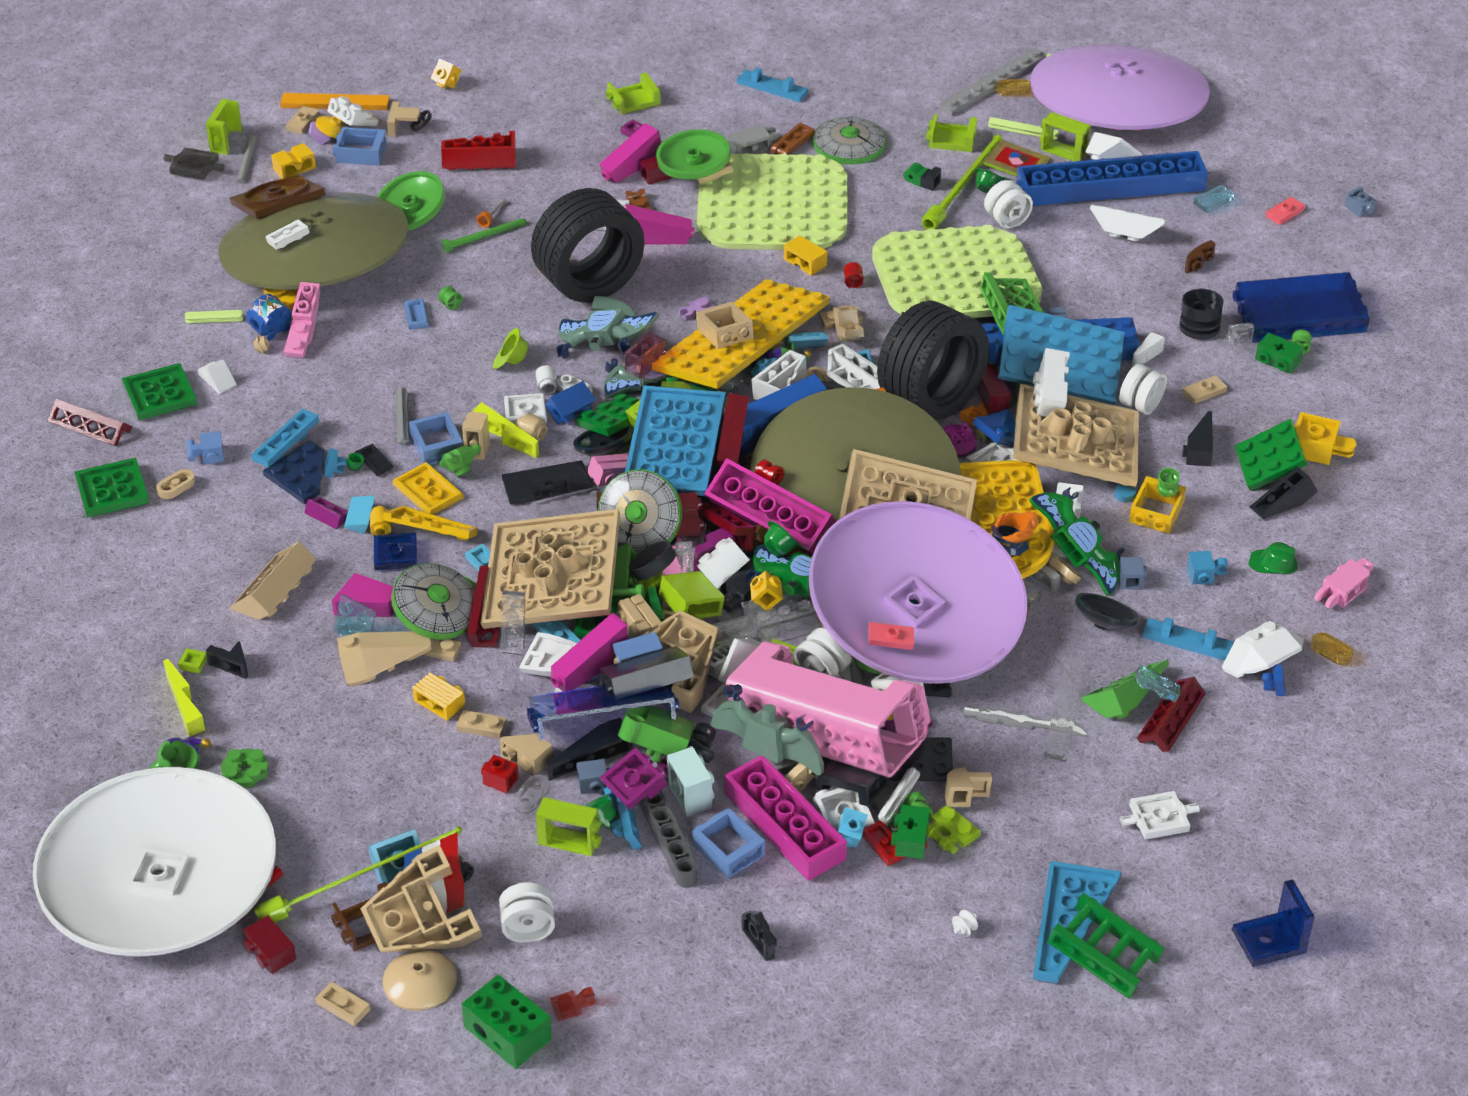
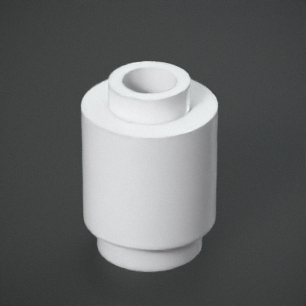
M548 365L539 367L535 373L538 389L545 395L553 394L558 386L555 369Z

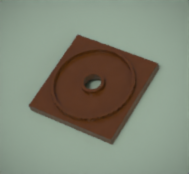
M299 175L258 185L245 193L230 197V202L236 208L258 219L326 194L323 187Z

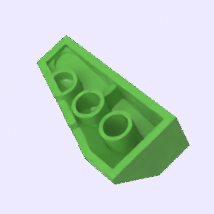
M1167 659L1149 664L1130 673L1129 676L1113 681V684L1100 687L1081 697V699L1105 718L1116 716L1117 719L1127 717L1130 715L1129 711L1139 705L1169 665V661Z

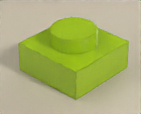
M186 648L178 662L179 670L200 674L207 661L206 652Z

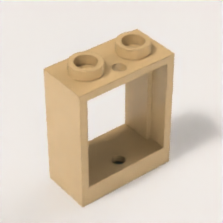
M733 302L696 312L697 329L717 349L754 338L752 320Z

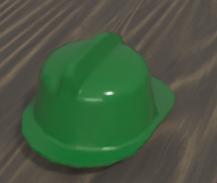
M974 169L975 173H977V188L985 194L997 183L1004 180H1012L999 176L989 170Z
M768 521L769 529L764 536V544L772 555L780 557L790 552L793 548L806 552L782 526L773 521Z
M1275 542L1266 549L1251 552L1248 563L1253 570L1260 573L1291 574L1298 569L1295 548L1282 542Z
M609 796L599 797L585 805L586 807L598 809V819L601 820L600 828L604 826L606 829H609V822L616 816V810L612 802L613 798Z

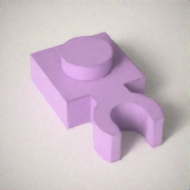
M704 296L689 302V306L679 308V314H684V320L688 321L696 315L697 311L715 307V305Z

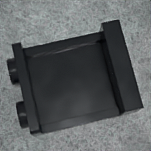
M831 760L824 767V772L816 776V784L818 785V792L825 789L829 790L832 786L858 792L859 804L868 806L890 784V778Z

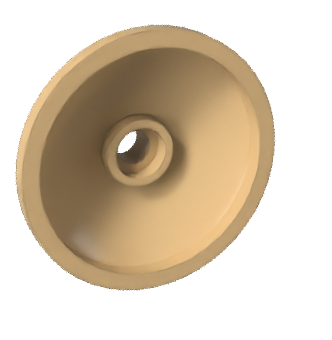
M417 950L403 953L387 966L383 975V989L387 998L396 1006L412 1011L428 1010L439 1006L452 995L457 984V973L453 963L445 955L433 950Z

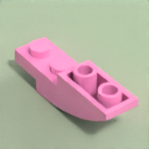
M300 282L292 311L293 321L284 349V354L287 357L305 358L307 347L311 345L318 312L320 284Z

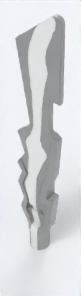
M965 707L964 716L975 717L981 721L995 724L997 722L1025 729H1032L1033 727L1049 729V733L1087 736V733L1073 720L1038 719L1031 717L1028 713L1017 714L1012 710L1006 711L1001 708Z

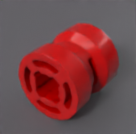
M850 262L844 267V282L848 288H859L863 285V268L857 262Z
M766 459L761 460L755 468L757 475L776 485H779L784 477V469L778 465L773 466L772 462Z

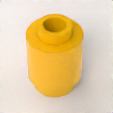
M383 506L373 508L370 513V532L376 537H384L391 532V522L383 520L384 512L388 511Z

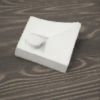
M538 632L519 669L522 673L551 677V666L577 643L555 635Z

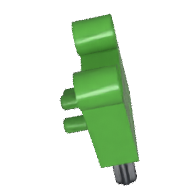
M638 699L630 700L618 736L627 742L648 748L646 753L649 756H653V762L660 763L663 754L669 755L690 747L694 748L697 755L700 754L705 763H710L715 757L714 751L690 737L694 721L651 706Z

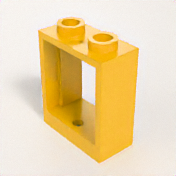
M1146 476L1131 506L1129 522L1170 534L1185 502L1187 487L1179 485L1176 495L1164 497L1158 493V479ZM1146 498L1174 505L1169 516L1142 508Z

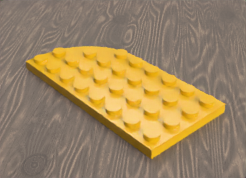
M1019 460L959 463L961 476L977 479L970 520L988 533L993 534L991 527L995 525L999 515H1005L1008 512L1025 513L1026 511H1032L1037 514L1039 519L1038 526L1030 538L1027 539L1029 549L1020 556H1010L1015 562L1022 579L1038 572L1052 555L1054 540L1050 536L1054 534V529L1049 520L1029 502L1032 496L1044 493L1037 465Z

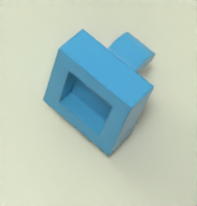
M329 449L324 465V477L333 478L334 472L344 473L347 458L338 457V450Z

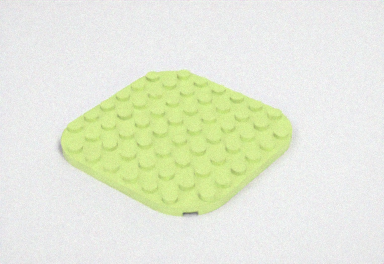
M731 154L729 162L733 166L734 172L723 175L717 180H710L699 184L697 229L703 239L706 238L711 241L712 245L727 249L784 250L786 243L801 235L824 249L832 246L836 241H841L847 232V173L839 163L821 154Z
M984 225L982 227L966 226L964 228L949 227L946 229H928L923 231L910 230L909 232L893 231L876 241L872 249V260L888 302L899 314H903L910 307L920 302L932 300L947 305L971 318L992 317L993 314L980 290L984 272H991L994 278L1026 279L1038 303L1041 301L1042 286L1021 241L1015 234L993 228L991 225Z

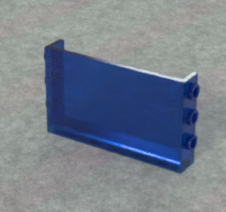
M1350 272L1237 282L1236 289L1232 293L1233 301L1237 303L1238 314L1243 318V327L1247 329L1252 343L1260 342L1267 333L1290 340L1293 333L1297 330H1306L1312 337L1365 333L1370 321L1367 306L1363 304L1362 295L1358 292L1356 281L1352 278Z
M667 685L615 700L610 694L608 695L601 686L528 697L530 708H527V717L533 734L537 733L539 740H544L542 722L655 704H663L671 719L675 720L677 719L676 712L679 711L678 698H675L674 692L671 691V687Z

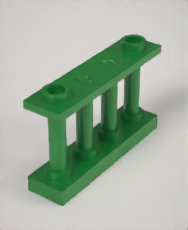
M1083 892L1074 908L1079 911L1066 928L1058 923L1053 928L1047 943L1130 999L1140 982L1136 975L1148 960L1157 964L1165 948ZM1089 918L1098 924L1099 927L1085 942L1074 933L1085 919ZM1108 931L1118 938L1119 941L1110 953L1105 956L1095 949V946ZM1130 946L1140 955L1130 968L1126 970L1115 961L1126 947Z

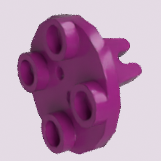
M966 422L962 423V425L952 424L943 427L958 457L967 456L976 450L977 437L972 429L968 428Z

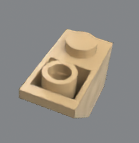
M536 734L505 736L499 739L502 757L517 763L523 771H529L536 775L546 766L548 761L553 759L552 744Z

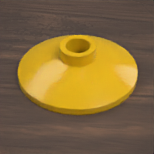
M320 116L316 120L317 128L325 135L335 139L341 133L342 127H348L347 124L336 116Z

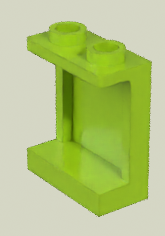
M647 72L640 74V83L616 89L611 82L607 83L606 98L611 100L614 109L618 110L621 115L661 105L660 90Z
M221 99L207 120L206 129L211 153L228 155L230 151L228 135L231 131L242 132L243 128L238 101Z
M934 114L933 120L929 121V128L926 133V141H929V148L972 152L978 118L970 117L969 125L940 123L938 122V114Z

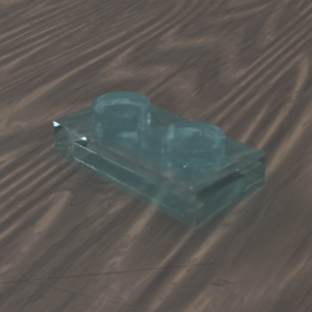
M1220 185L1195 197L1194 205L1207 213L1234 200V193Z
M1140 664L1136 670V682L1144 689L1156 692L1165 700L1170 699L1176 702L1180 696V685Z

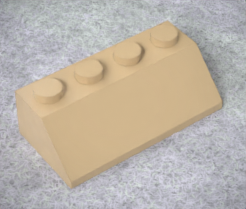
M300 541L278 552L230 606V609L258 620L266 616L270 618L278 610L276 606L288 599L290 596L288 592L300 585L301 581L299 579L312 571L313 568L311 566L317 559Z

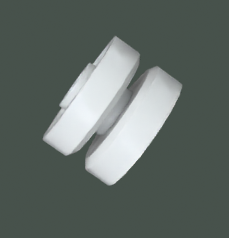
M1004 180L993 186L987 193L984 200V208L1001 227L1009 229L1025 222L1033 209V201L1016 182Z
M1140 363L1136 364L1129 371L1122 384L1119 396L1120 403L1129 408L1135 407L1137 411L1145 415L1151 414L1164 395L1167 384L1166 375L1156 370L1151 372L1149 367Z
M816 628L807 637L806 641H803L793 652L794 659L799 667L837 677L839 672H842L851 662V654L845 651L824 628Z
M519 883L509 887L501 894L499 904L502 933L506 938L519 943L533 942L545 939L552 933L555 928L552 894L548 888L537 883Z

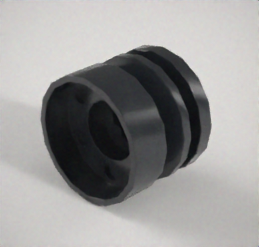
M1200 288L1187 291L1182 297L1179 324L1181 332L1194 339H1210L1219 334L1224 302L1222 296L1210 289Z

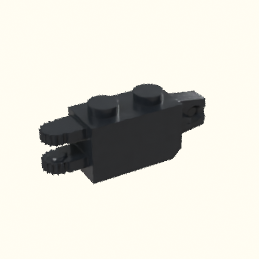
M751 559L726 581L723 609L729 613L737 608L745 610L750 604L755 603L751 599L750 582H744L747 572L754 570L753 560Z

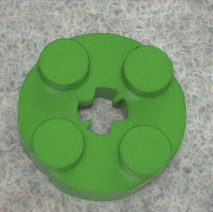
M232 749L227 753V757L222 762V776L234 781L243 788L253 787L261 779L263 781L268 774L267 759L260 749ZM243 766L250 767L249 769L247 768V771L241 770Z

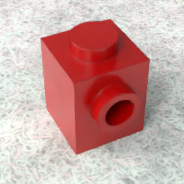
M493 755L488 762L483 764L481 769L483 784L506 794L519 779L518 764L497 755Z

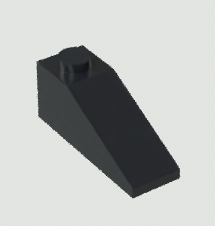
M1208 411L1188 436L1187 445H1183L1182 457H1186V465L1211 467L1213 457L1212 411Z
M1296 467L1249 507L1260 518L1265 519L1303 505L1318 491L1310 476L1299 467Z

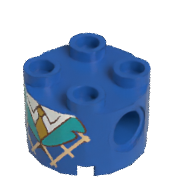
M262 295L252 303L254 305L253 309L249 308L247 311V323L261 336L265 335L268 341L274 339L277 333L281 331L284 333L291 328L292 312L275 295Z

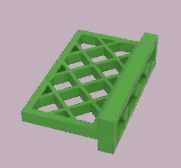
M984 272L980 290L1003 335L1009 305L1025 309L1030 308L1044 313L1026 279L994 278L991 272Z

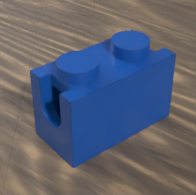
M581 381L551 396L545 406L557 424L562 422L567 424L573 421L576 415L592 410L591 404L595 403L596 400L584 381Z

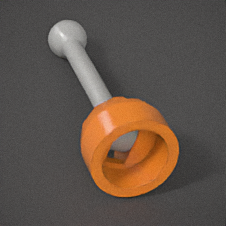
M501 198L499 204L490 212H481L477 216V223L482 227H489L493 222L492 215L501 206L506 205V199Z

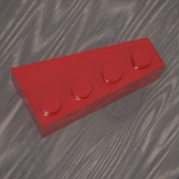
M515 130L509 131V135L502 136L501 133H493V137L487 138L478 135L471 140H467L465 137L442 140V169L455 170L465 168L472 170L474 168L509 169L516 167Z

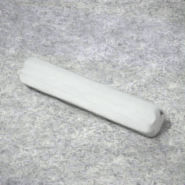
M912 767L906 771L879 813L878 819L882 823L887 824L891 822L920 777V772Z

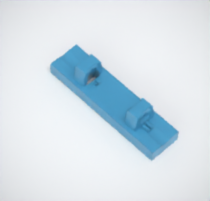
M758 67L753 71L745 69L737 78L738 84L797 102H801L808 94V88L795 85L794 78L787 77L785 81L765 76L762 69Z
M302 408L251 454L252 461L269 468L273 463L280 460L282 455L298 440L304 441L307 438V432L319 422V415Z
M1167 617L1164 622L1148 618L1142 633V638L1224 661L1234 644V641L1216 637L1217 631L1208 629L1207 634L1187 629L1174 625V619Z
M607 787L604 788L605 796L613 798L612 802L617 801L620 819L611 823L612 832L616 837L624 836L633 850L642 848L634 807L628 810Z

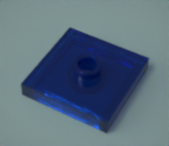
M416 533L374 536L375 571L405 569L418 564Z

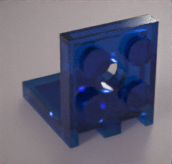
M1292 879L1284 881L1278 913L1233 924L1232 931L1252 967L1305 954L1315 916ZM1267 937L1271 942H1263L1259 938Z

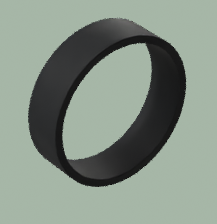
M669 541L657 542L641 551L631 561L629 569L637 580L649 579L666 569L674 561L676 552ZM658 557L656 560H654V561L651 562L650 564L646 565L648 562H650V561L653 560L654 558Z

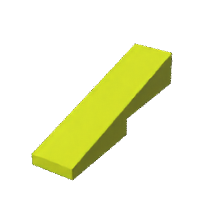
M483 402L472 411L488 415L489 432L502 437V444L535 458L539 456L538 440Z
M169 659L164 660L166 677L188 736L192 737L205 731L203 715L191 702L192 697L189 684Z

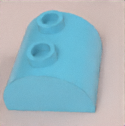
M416 829L369 845L372 865L419 845L420 841ZM404 857L374 869L380 884L386 882L388 885L400 871L402 872L405 869Z

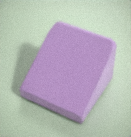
M315 122L310 123L309 135L318 144L323 145L331 139V137L325 135L317 128Z

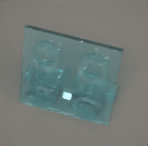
M341 594L334 633L343 637L359 632H376L373 630L376 611Z

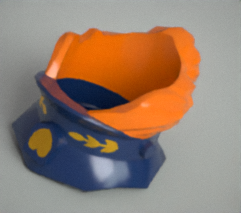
M1026 511L1025 513L1008 512L1005 515H999L995 525L991 527L993 533L991 535L1005 548L1009 555L1020 556L1029 549L1027 539L1030 538L1038 526L1039 519L1037 514L1032 511Z

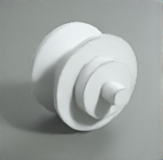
M961 910L959 916L952 918L953 931L956 934L969 937L971 930L976 931L978 929L976 914H972L967 910Z

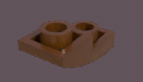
M1210 240L1192 250L1186 257L1184 272L1187 274L1198 271L1203 267L1204 261L1213 259L1216 244Z

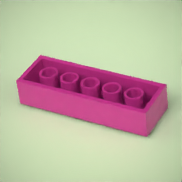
M726 458L704 493L712 503L752 525H762L769 529L768 521L779 524L806 550L804 553L813 557L816 546L822 536L837 522L832 514Z
M759 756L724 775V794L807 881L846 860L847 841L765 757Z

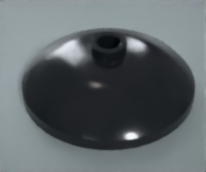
M631 425L610 436L587 430L574 440L573 446L577 452L583 455H613L614 452L620 450L631 439L634 430Z
M1080 593L1075 598L1076 606L1089 621L1095 623L1094 626L1099 629L1129 628L1138 622L1139 616L1133 609L1114 599L1093 593Z

